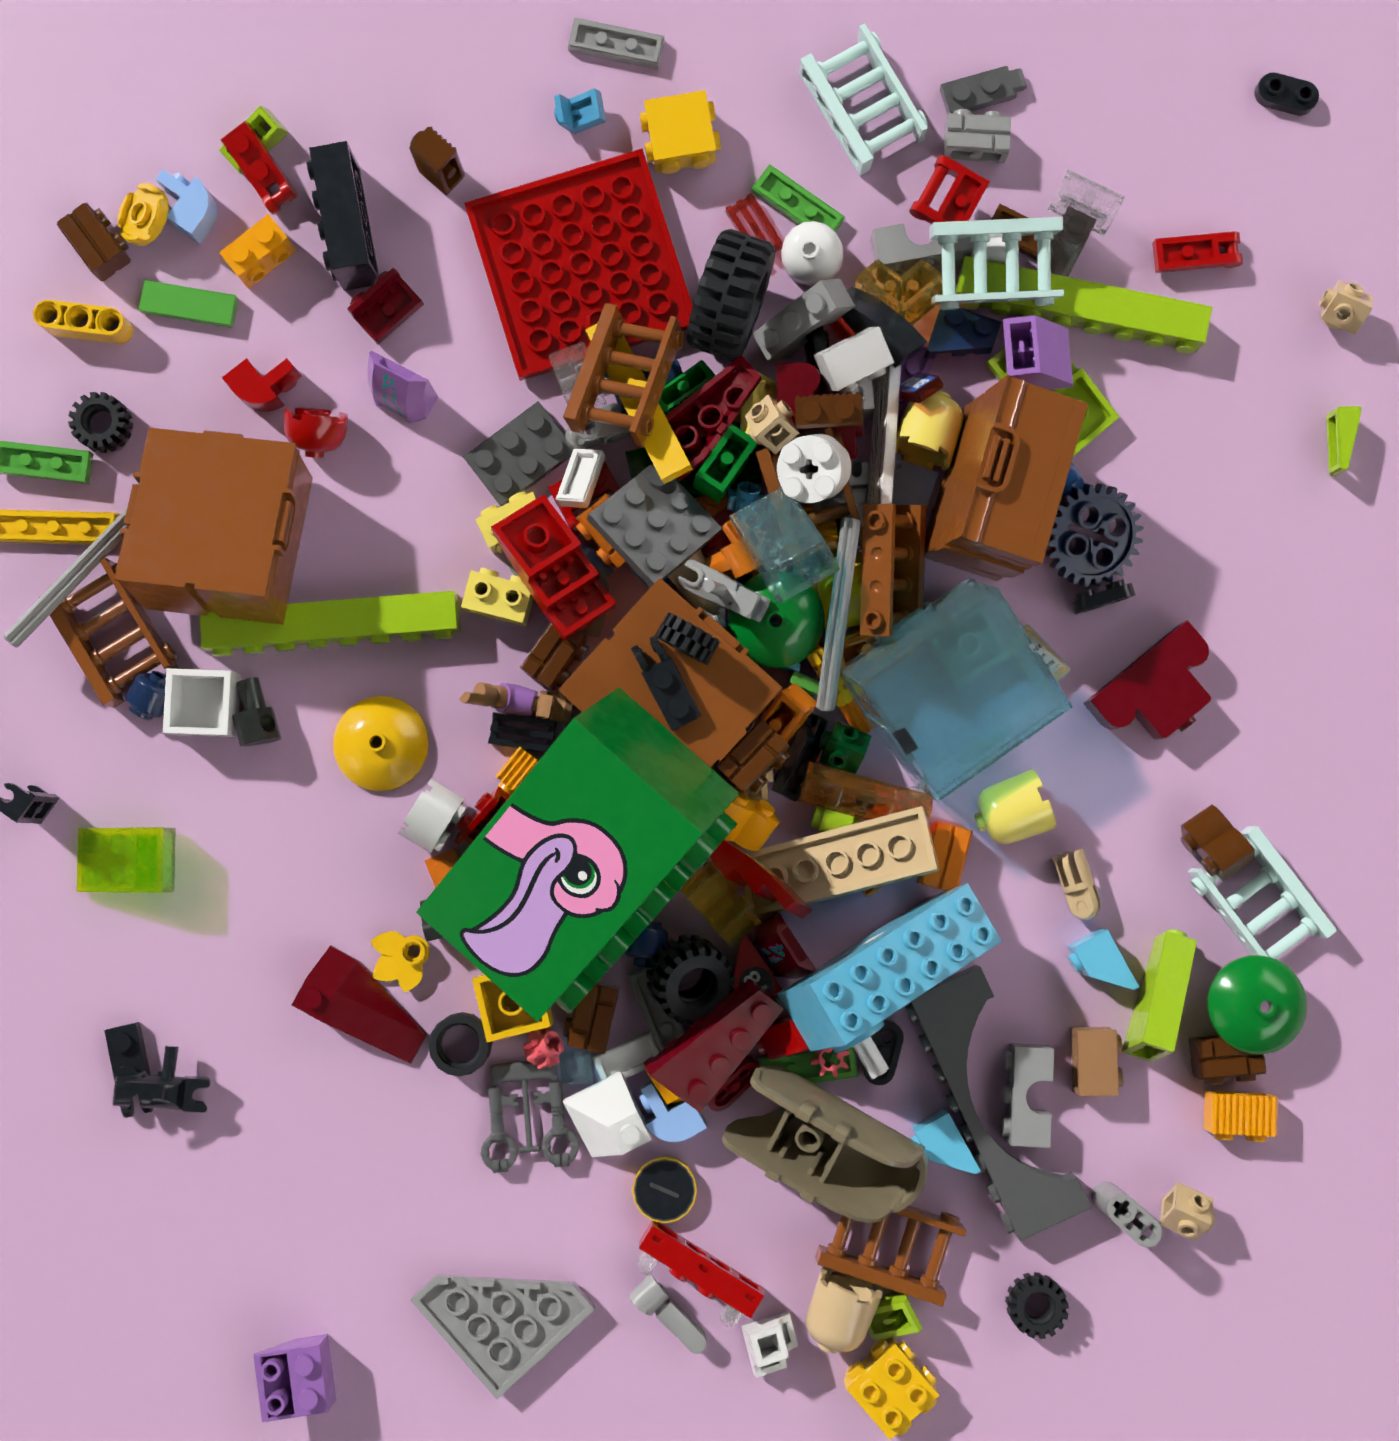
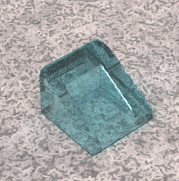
M574 1049L564 1050V1052L559 1054L562 1084L594 1082L592 1051Z

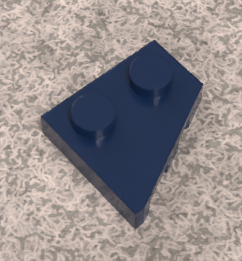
M961 308L955 310L939 309L924 357L928 359L934 358L935 354L952 353V357L965 356L968 353L976 355L991 354L1001 321Z

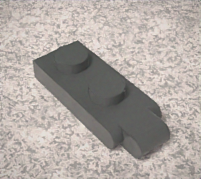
M1003 66L943 83L940 86V93L948 115V113H953L959 109L975 111L1013 100L1017 97L1016 93L1025 90L1027 85L1021 68L1009 71L1008 66Z

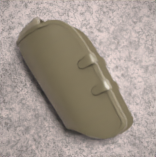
M780 1066L757 1067L750 1079V1084L757 1092L781 1107L763 1116L736 1119L727 1125L723 1134V1145L765 1171V1177L775 1183L778 1180L798 1191L800 1193L799 1197L810 1204L815 1201L838 1214L860 1222L876 1223L890 1213L900 1212L915 1201L924 1189L928 1178V1155L924 1145L918 1144L811 1081Z

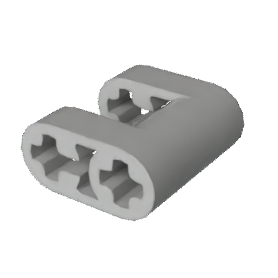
M1104 1181L1095 1186L1092 1191L1093 1203L1128 1236L1142 1247L1149 1248L1159 1243L1162 1238L1161 1225L1134 1199L1112 1182ZM1135 1217L1140 1221L1137 1226L1131 1223ZM1148 1227L1152 1232L1149 1237L1142 1235Z

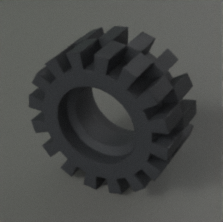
M89 392L90 398L86 395L81 396L80 399L83 402L79 404L75 401L72 405L76 408V411H69L68 416L73 419V421H68L69 427L74 430L71 433L78 439L77 441L95 452L98 450L101 453H107V449L114 452L117 450V444L121 447L126 444L122 440L124 437L130 439L131 433L128 432V428L133 429V423L129 421L132 418L131 413L126 410L128 408L112 395L109 396L105 392H100V395L96 392ZM101 411L108 412L112 419L110 428L101 434L94 433L90 427L92 417Z
M669 612L655 634L658 639L705 665H708L720 644V641L711 634Z
M1034 1272V1276H1030L1029 1273L1023 1274L1024 1279L1022 1280L1017 1277L1014 1280L1016 1285L1014 1287L1009 1286L1007 1290L1009 1297L1006 1296L1005 1300L1008 1305L1006 1308L1007 1313L1014 1325L1017 1326L1019 1331L1023 1334L1024 1332L1027 1333L1031 1338L1038 1335L1040 1339H1046L1045 1334L1047 1333L1051 1337L1056 1334L1054 1330L1057 1327L1060 1330L1064 1327L1062 1320L1068 1319L1069 1314L1066 1312V1309H1069V1303L1065 1299V1293L1047 1275L1042 1276L1040 1273ZM1035 1293L1045 1295L1049 1301V1308L1041 1317H1032L1025 1310L1027 1298Z

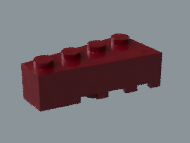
M749 979L719 1002L716 1009L704 1018L701 1016L692 1024L693 1027L679 1038L675 1037L666 1044L664 1050L655 1057L652 1055L643 1063L653 1079L701 1113L784 1008L774 996Z

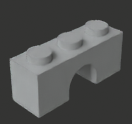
M904 223L876 228L872 231L870 243L877 276L886 274L887 277H896L903 274L906 270L917 269V271L923 272L933 269L935 265L942 264V246L938 245V240H932L924 245L915 244L907 237ZM970 238L958 239V243L954 244L955 266L962 264L965 256H970L973 249Z
M841 279L820 280L752 334L767 361L786 359L809 342L806 337L807 334L823 325L833 324L854 308L855 304Z
M1009 1043V1051H1005L1003 1057L1004 1070L1008 1071V1084H1003L1002 1101L1007 1104L1006 1116L1001 1118V1135L1006 1136L1005 1140L1011 1146L1051 1148L1052 1115L1046 1110L1031 1109L1027 1104L1026 1095L1030 1086L1036 1082H1053L1054 1048L1048 1045Z

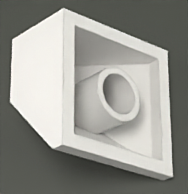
M621 1071L563 1100L591 1157L623 1155L652 1140L650 1131L645 1125L646 1119Z

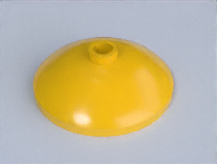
M387 696L370 697L354 704L341 717L334 733V755L343 774L356 785L374 791L393 790L410 782L424 766L429 750L428 731L421 716L407 703ZM381 737L382 745L379 748H374L372 745L373 738Z

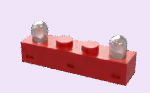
M651 1221L640 1239L639 1249L642 1250V1253L636 1263L637 1270L641 1274L648 1275L661 1262L670 1268V1274L678 1280L686 1282L688 1279L698 1285L697 1290L705 1297L712 1300L714 1297L722 1300L726 1304L720 1313V1321L726 1327L735 1326L743 1314L751 1319L764 1297L762 1286L660 1222Z

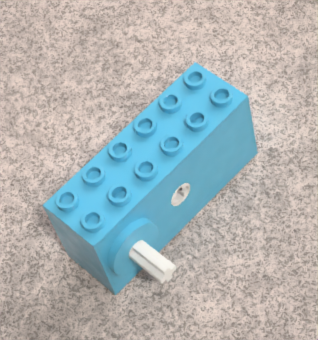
M967 883L926 898L816 968L814 972L802 977L777 994L810 1051L832 1048L835 1053H839L854 1047L870 1077L875 1079L889 1069L870 1037L884 1026L883 1020L1002 942Z

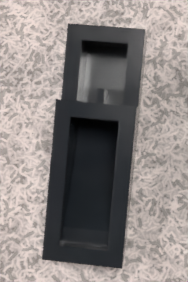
M851 287L847 289L855 307L843 315L842 319L855 334L869 327H880L894 363L892 365L894 368L915 356L927 343L914 326L883 301L857 288Z

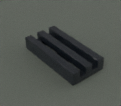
M497 712L492 714L493 720L490 727L491 733L488 744L519 748L520 746L523 749L546 752L554 742L556 721ZM499 721L549 727L547 733L499 726ZM500 732L547 739L546 745L499 739L497 734Z

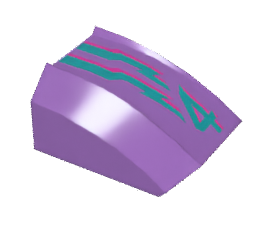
M370 351L367 372L369 386L376 406H383L405 417L409 423L426 419L438 398L429 380Z

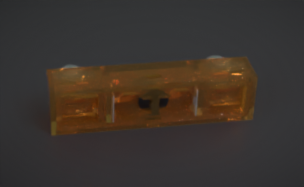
M809 761L801 784L798 801L865 820L923 806L929 820L932 813L933 795L923 793L916 786L905 788L831 768L819 761L816 763Z

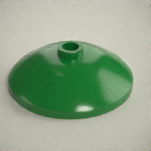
M783 571L761 573L743 584L745 588L769 598L770 603L760 622L746 618L729 609L728 627L730 634L744 648L746 647L749 650L747 656L756 664L771 668H781L794 665L805 659L818 645L824 630V609L814 588L801 577H795L794 574ZM774 614L782 618V624L778 627L772 626L769 621L770 617Z
M1248 955L1229 962L1216 974L1208 991L1207 1010L1213 1028L1227 1044L1237 1050L1250 1054H1268L1284 1048L1299 1034L1306 1018L1307 999L1299 978L1284 963L1271 957ZM1263 1001H1267L1269 1008L1263 1013L1260 1010V1004Z

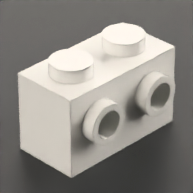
M869 327L813 355L828 391H840V394L857 388V381L868 377V380H872L885 374V367L894 363L880 327Z

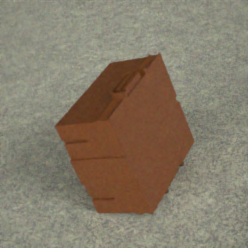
M1007 375L989 388L985 394H981L962 408L964 421L951 466L944 472L935 507L931 511L932 515L925 539V558L994 581H998L1003 577H1016L1024 574L1025 570L1042 564L1088 403Z
M149 427L139 472L133 473V477L138 484L132 485L124 524L127 525L128 529H120V533L124 538L114 580L118 581L120 586L125 587L145 609L208 616L209 612H215L221 618L283 625L313 480L312 475L300 456V450L296 448V443L244 438L242 434L204 430L203 433Z
M659 577L613 628L616 634L610 640L605 637L558 691L583 712L620 687L710 768L714 769L748 733L749 729L762 716V713L767 711L783 687L747 656L749 650L746 647L744 648L739 641L710 615H707L701 607L696 610ZM668 612L701 628L720 641L708 665H705L658 639L668 658L671 657L702 715L673 732L641 672L643 670L631 650L632 647L638 645L643 650L649 667L661 662L658 654L654 652L649 638L656 634Z

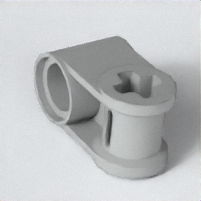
M617 403L599 408L621 413ZM591 421L587 423L584 434L572 432L568 427L565 438L568 445L573 449H588L618 442L626 438L630 432L628 428Z

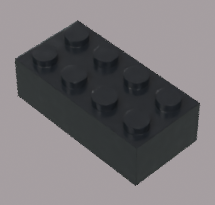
M347 141L310 147L311 160L306 161L309 177L315 181L316 190L312 191V198L315 209L320 210L322 221H317L320 238L322 241L325 240L327 251L323 252L326 270L331 271L333 281H338L344 291L373 286L379 272L360 166Z

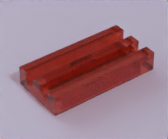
M752 193L746 195L745 199L736 201L735 205H729L725 208V213L736 231L748 234L736 215L740 211L756 238L767 241L747 209V206H750L774 244L776 252L782 249V240Z

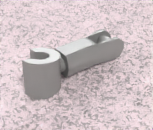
M649 1274L629 1295L631 1302L648 1316H652L656 1312V1318L678 1337L690 1352L694 1354L702 1353L707 1346L705 1332L694 1321L690 1320V1317L669 1298L659 1282L657 1283L654 1277Z

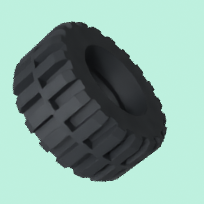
M733 229L724 230L718 235L701 276L689 318L687 342L692 348L729 361H734L743 355L758 319L773 269L776 249L771 242Z

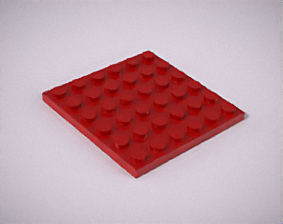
M643 149L464 203L520 381L583 362L591 343L585 330L598 323L605 303L617 305L625 323L665 331L670 316L677 317L682 331L687 330L693 305ZM624 336L629 347L648 342L647 340Z

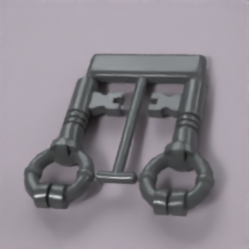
M529 1061L493 1064L490 1071L491 1085L494 1088H488L491 1134L483 1142L480 1152L484 1164L493 1173H500V1171L508 1172L509 1168L515 1163L518 1152L528 1153L542 1150L545 1158L554 1164V1167H561V1165L563 1167L570 1166V1162L577 1156L580 1144L576 1135L565 1126L562 1081L556 1082L558 1080L557 1064L550 1068L546 1066L540 1070L537 1068V1065H533ZM550 1078L554 1082L549 1083V1091L545 1093L541 1091L533 1092V1096H538V1100H534V1105L542 1104L543 1101L551 1103L552 1128L545 1135L541 1147L539 1145L533 1146L528 1080ZM522 1081L527 1146L520 1147L519 1151L514 1139L504 1132L502 1117L503 1107L507 1105L511 1107L519 1106V1102H514V1098H518V1093L510 1094L509 1097L501 1095V1087H496L499 1083ZM554 1137H567L570 1141V1153H562V1157L560 1154L553 1155L550 1145L551 1140ZM505 1142L509 1147V1158L501 1159V1161L499 1159L491 1160L489 1156L490 1146L493 1143L500 1144Z

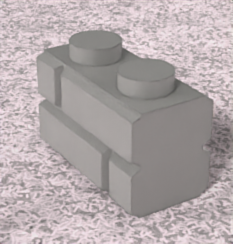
M959 109L953 113H948L944 127L943 155L952 160L1005 163L1010 150L1011 117L1003 116L998 111H989L984 115H975L967 109Z

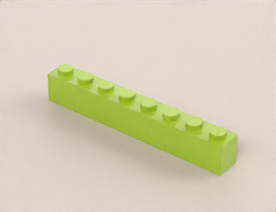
M964 257L959 270L955 294L974 293V257ZM987 260V293L1006 292V264ZM1019 267V291H1038L1037 270ZM1052 273L1051 290L1064 289V296L1054 299V305L1035 306V300L960 304L961 307L971 310L978 309L979 307L990 309L993 314L1007 316L1009 314L1022 317L1036 315L1067 328L1071 326L1082 328L1088 334L1098 335L1107 333L1114 335L1115 339L1121 341L1141 340L1150 347H1162L1163 345L1175 347L1177 352L1185 354L1197 352L1206 343L1213 307Z
M453 590L287 604L283 625L221 618L215 612H209L208 616L200 615L201 648L212 652L214 657L232 656L233 650H244V654L264 653V648L276 647L277 652L295 651L296 645H307L308 649L327 648V643L339 642L340 647L358 646L359 640H371V644L390 643V638L402 637L404 642L421 641L422 635H434V639L453 638V633L461 632L459 595Z

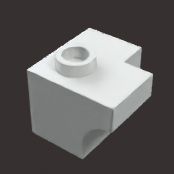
M786 1311L741 1326L752 1371L756 1378L787 1368L786 1359L789 1358L788 1351L798 1347L790 1313Z

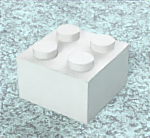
M166 668L163 733L177 736L238 738L232 715L239 713L240 696L236 682L241 680V674L226 670Z

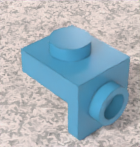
M596 88L569 99L562 94L554 96L556 106L554 115L556 121L568 131L576 134L606 122L602 95Z

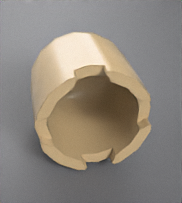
M822 1267L805 1320L809 1334L818 1342L819 1348L825 1352L835 1354L837 1351L848 1352L855 1350L861 1346L865 1339L883 1292L881 1290H876L875 1292L871 1288L873 1283L844 1273L832 1272V1269Z

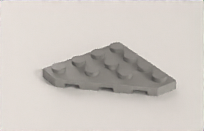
M439 1274L433 1277L411 1298L413 1304L496 1399L501 1397L586 1319L596 1307L575 1282Z

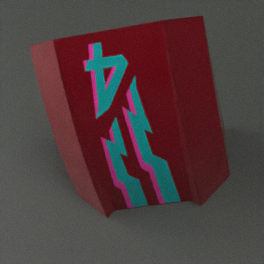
M774 913L756 925L752 943L757 944L773 968V976L794 980L816 970L780 913Z

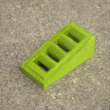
M261 105L246 120L253 130L263 137L261 141L268 151L289 133L273 113ZM265 123L271 127L268 132L262 126ZM223 145L219 151L242 174L243 171Z
M1339 406L1326 415L1328 469L1330 476H1336L1349 467L1361 416V406Z

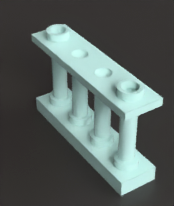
M865 23L859 26L858 44L823 63L820 61L816 62L810 53L802 57L799 64V75L859 176L871 170L875 152L909 133L913 134L919 144L924 141L928 127L924 113L921 110L917 111L881 51V43L875 32H870ZM865 54L873 70L839 89L830 86L827 81L828 74ZM878 81L882 82L889 96L854 115L846 113L842 106L845 99ZM896 106L905 122L870 141H863L858 133L859 126Z
M1063 217L933 222L929 227L930 240H938V245L942 246L943 295L933 296L931 298V305H940V310L959 309V304L1008 301L1035 300V306L1054 305V299L1064 296V289L1051 290L1050 240L1054 239V235L1063 230ZM1034 235V240L1037 241L1038 291H1019L1018 241L1022 240L1021 236ZM989 237H1002V242H1005L1006 292L987 293L986 243L990 242ZM970 238V243L973 244L974 293L955 294L954 244L958 243V239Z
M1248 826L1240 833L1254 848L1255 858L1262 866L1260 869L1261 873L1227 899H1224L1214 885L1220 880L1217 875L1211 876L1208 872L1205 874L1202 868H1192L1188 871L1192 877L1190 883L1194 890L1203 897L1205 895L1250 955H1261L1277 960L1308 935L1328 938L1337 931L1258 826ZM1275 883L1282 892L1280 895L1281 899L1244 925L1233 910L1267 884ZM1288 909H1295L1302 918L1300 925L1264 951L1253 936Z

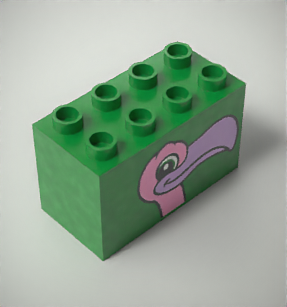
M618 687L572 719L416 913L535 1021L538 1022L555 1002L570 1014L736 827L738 823L724 811L740 793L624 690Z

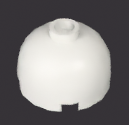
M817 221L803 222L794 227L785 237L781 249L782 264L787 274L797 283L812 286L820 280L833 279L840 271L843 260V245L838 234L828 225Z

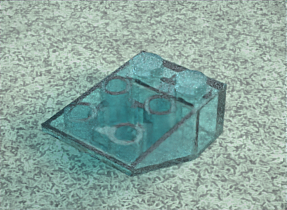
M782 487L729 516L776 603L786 601L841 570L825 539L800 503L792 497L785 495Z

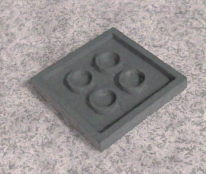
M653 463L587 516L588 522L650 587L659 577L662 580L667 578L722 530V527L676 479L663 484Z

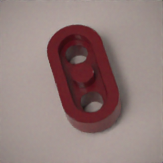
M747 1055L708 1103L711 1110L716 1112L725 1110L751 1086L750 1079L756 1068H760L752 1056Z

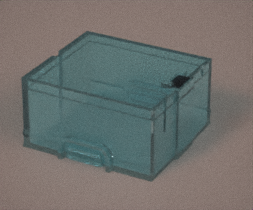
M970 577L933 603L929 601L923 603L926 607L925 610L918 608L892 626L891 637H875L876 643L847 662L840 669L841 675L866 711L865 717L884 746L894 753L915 787L917 786L937 802L944 799L1072 708V705L1040 654L1030 649L1029 645L1032 644V641L1000 590L996 587L977 582L975 579L972 580Z

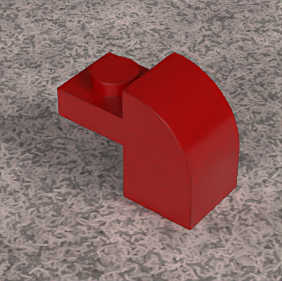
M246 358L221 378L248 407L257 411L268 412L277 410L285 405L278 395L281 392L285 393L293 389L298 382L297 380L302 376L286 358L262 377Z

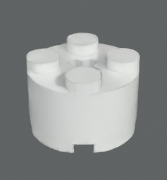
M825 434L807 435L792 440L782 448L777 462V476L783 492L788 497L804 503H815L834 497L847 484L851 475L849 453L836 439ZM810 465L818 466V472L814 473L811 471Z
M434 779L428 782V785L433 787L431 791H422L403 823L408 825V828L402 827L398 831L399 835L430 853L434 849L438 852L442 850L451 833L446 831L451 822L457 824L468 807L463 804L464 797Z

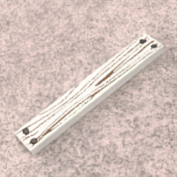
M892 364L885 367L886 373L877 377L875 381V409L873 412L867 504H892L901 365L896 368Z

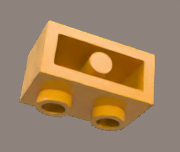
M267 214L221 250L219 254L249 289L279 264L286 261L297 250L271 216Z

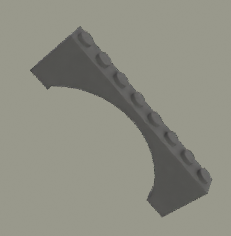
M974 965L946 978L911 1001L909 1005L905 1006V1009L912 1024L918 1022L923 1034L918 1036L926 1054L930 1052L933 1054L937 1063L932 1065L933 1071L939 1083L945 1082L950 1094L945 1097L952 1112H959L964 1122L959 1125V1128L967 1144L970 1142L974 1144L977 1154L973 1155V1158L981 1170L980 1173L986 1172L991 1184L986 1187L995 1204L1000 1202L1005 1212L1000 1218L1008 1234L1014 1232L1016 1237L1022 1241L1091 1209V1206L1078 1178L1072 1172L1064 1175L1052 1173L1028 1165L1015 1158L992 1139L976 1114L967 1079L968 1048L978 1016L986 1001L993 998L994 995L981 967Z

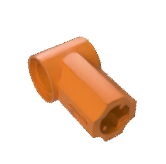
M746 536L705 558V565L730 578L733 576L738 578L761 566Z

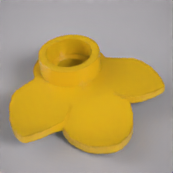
M388 931L377 935L371 940L374 949L382 954L373 971L374 979L380 981L398 979L403 992L410 991L420 983L423 977V964L427 962L430 956V946L426 939L418 935L405 937L397 931ZM412 945L419 947L420 954L418 957L410 955L409 949Z

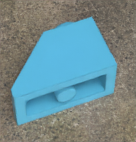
M1099 928L1067 946L1071 953L1067 957L1076 973L1081 971L1083 975L1132 990L1139 988L1108 929Z
M945 1108L911 1126L915 1136L910 1139L925 1146V1151L931 1162L972 1174H977L981 1171Z

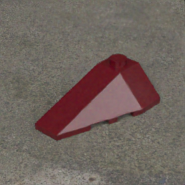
M742 355L666 415L693 469L677 477L679 481L706 461L762 380L761 375Z
M332 945L329 946L306 977L291 1005L331 1027L411 1064L427 1034L386 992L387 990L366 970L367 968L358 959Z

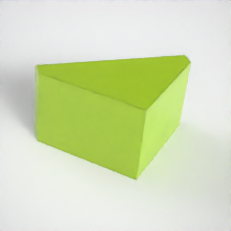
M892 1291L881 1297L868 1332L872 1340L876 1341L918 1333L923 1328L906 1294Z

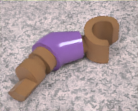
M478 682L474 687L473 693L464 692L459 698L462 703L484 707L490 706L500 713L533 716L536 712L535 717L538 719L552 720L565 724L570 720L573 705L561 693L543 690L540 691L538 696V692L510 683L492 685Z

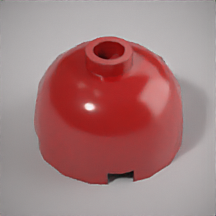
M285 408L284 432L290 443H296V448L305 450L306 457L323 458L324 452L336 450L344 441L348 427V414L339 412L338 418L329 416L331 410L316 408H295V414H293L289 408Z

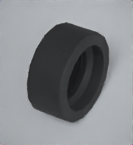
M460 1012L451 1014L437 1023L430 1034L428 1047L430 1057L438 1069L448 1075L464 1076L472 1074L484 1065L491 1053L493 1042L486 1041L482 1020L474 1014ZM453 1026H468L478 1035L479 1050L476 1056L469 1062H453L443 1052V1036Z

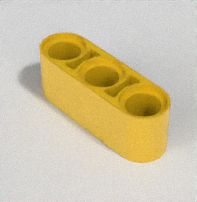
M43 300L33 310L35 322L56 337L124 344L132 338L134 333L132 323L122 313L112 307ZM57 313L56 320L52 323H49V318L53 314ZM88 317L87 324L79 327L80 321ZM120 321L118 328L110 331V326L114 322Z

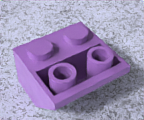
M1036 315L1003 319L1007 375L1048 390L1073 387L1067 327Z
M328 1334L297 1338L253 1355L262 1422L327 1413L336 1401Z

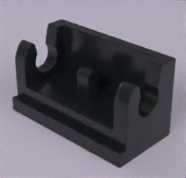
M5 783V788L13 792L14 798L10 800L0 797V812L16 823L42 824L60 797L56 794H49L38 786L29 785L27 786L29 791H25L16 784Z

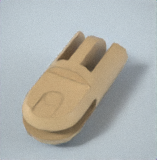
M1084 848L1076 849L1075 852H1065L1063 855H1054L1053 861L1071 913L1082 920H1089L1096 916L1101 908V901Z

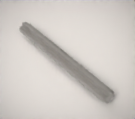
M127 508L4 634V638L8 643L16 648L19 647L100 563V560L105 558L124 538L120 533V529H128L127 525L124 524Z
M845 517L841 520L816 703L817 709L822 711H833L836 705L861 523L856 518Z

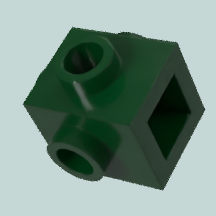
M836 721L831 732L825 730L818 745V748L823 750L819 762L854 777L865 757L872 736L852 726Z

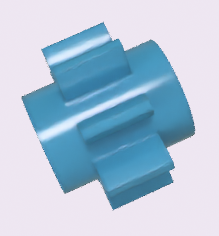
M740 482L737 485V490L734 488L729 489L727 510H733L732 515L738 520L752 521L755 519L756 513L764 514L766 493H761V487L756 483Z

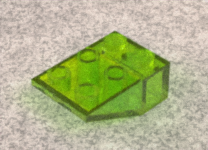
M78 828L76 892H174L176 828Z

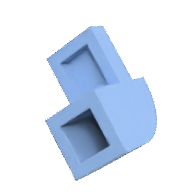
M162 169L156 177V181L168 194L178 200L169 211L167 219L176 229L201 245L216 222L217 207L213 197L197 177L190 183L180 174L175 173L172 176Z
M652 1080L642 1085L641 1091L643 1094L639 1096V1099L648 1114L652 1111L654 1113V1116L646 1120L645 1125L657 1138L668 1142H679L707 1128V1122L702 1113L685 1101L668 1107Z

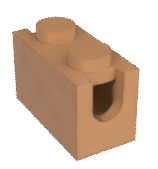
M1071 1027L1072 1091L1078 1096H1119V1087L1123 1086V1072L1121 1067H1118V1054L1122 1053V1039L1120 1035H1117L1116 1029H1111V1027Z

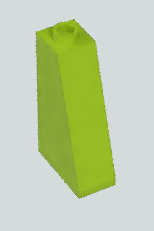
M1170 929L1155 937L1122 1047V1053L1149 1062H1154L1174 1053L1197 940L1188 938L1185 932Z

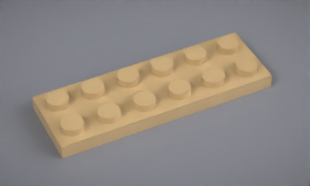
M923 806L761 848L758 852H746L786 882L807 905L940 871L926 810ZM748 884L744 887L750 917L757 918L785 911L777 900L772 903L755 894Z

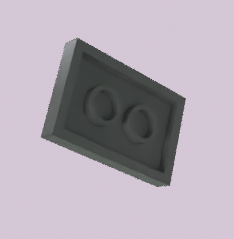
M537 401L463 456V458L501 507L509 503L510 497L528 490L567 461L572 455L573 448L568 445L563 432L540 402Z

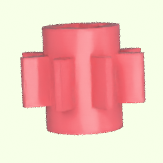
M549 1027L527 1034L530 1041L523 1044L527 1061L537 1065L539 1070L546 1066L550 1068L560 1062L557 1055L564 1052L563 1041L559 1034L550 1031Z
M832 1048L816 1050L814 1052L817 1053V1057L810 1060L811 1065L820 1063V1076H823L827 1070L831 1071L836 1078L838 1075L837 1069L840 1067L848 1069L849 1066L843 1061V1056L849 1055L850 1051L847 1049L839 1053L834 1052L838 1058L837 1061H829L828 1064H825L822 1054L824 1051L830 1053Z

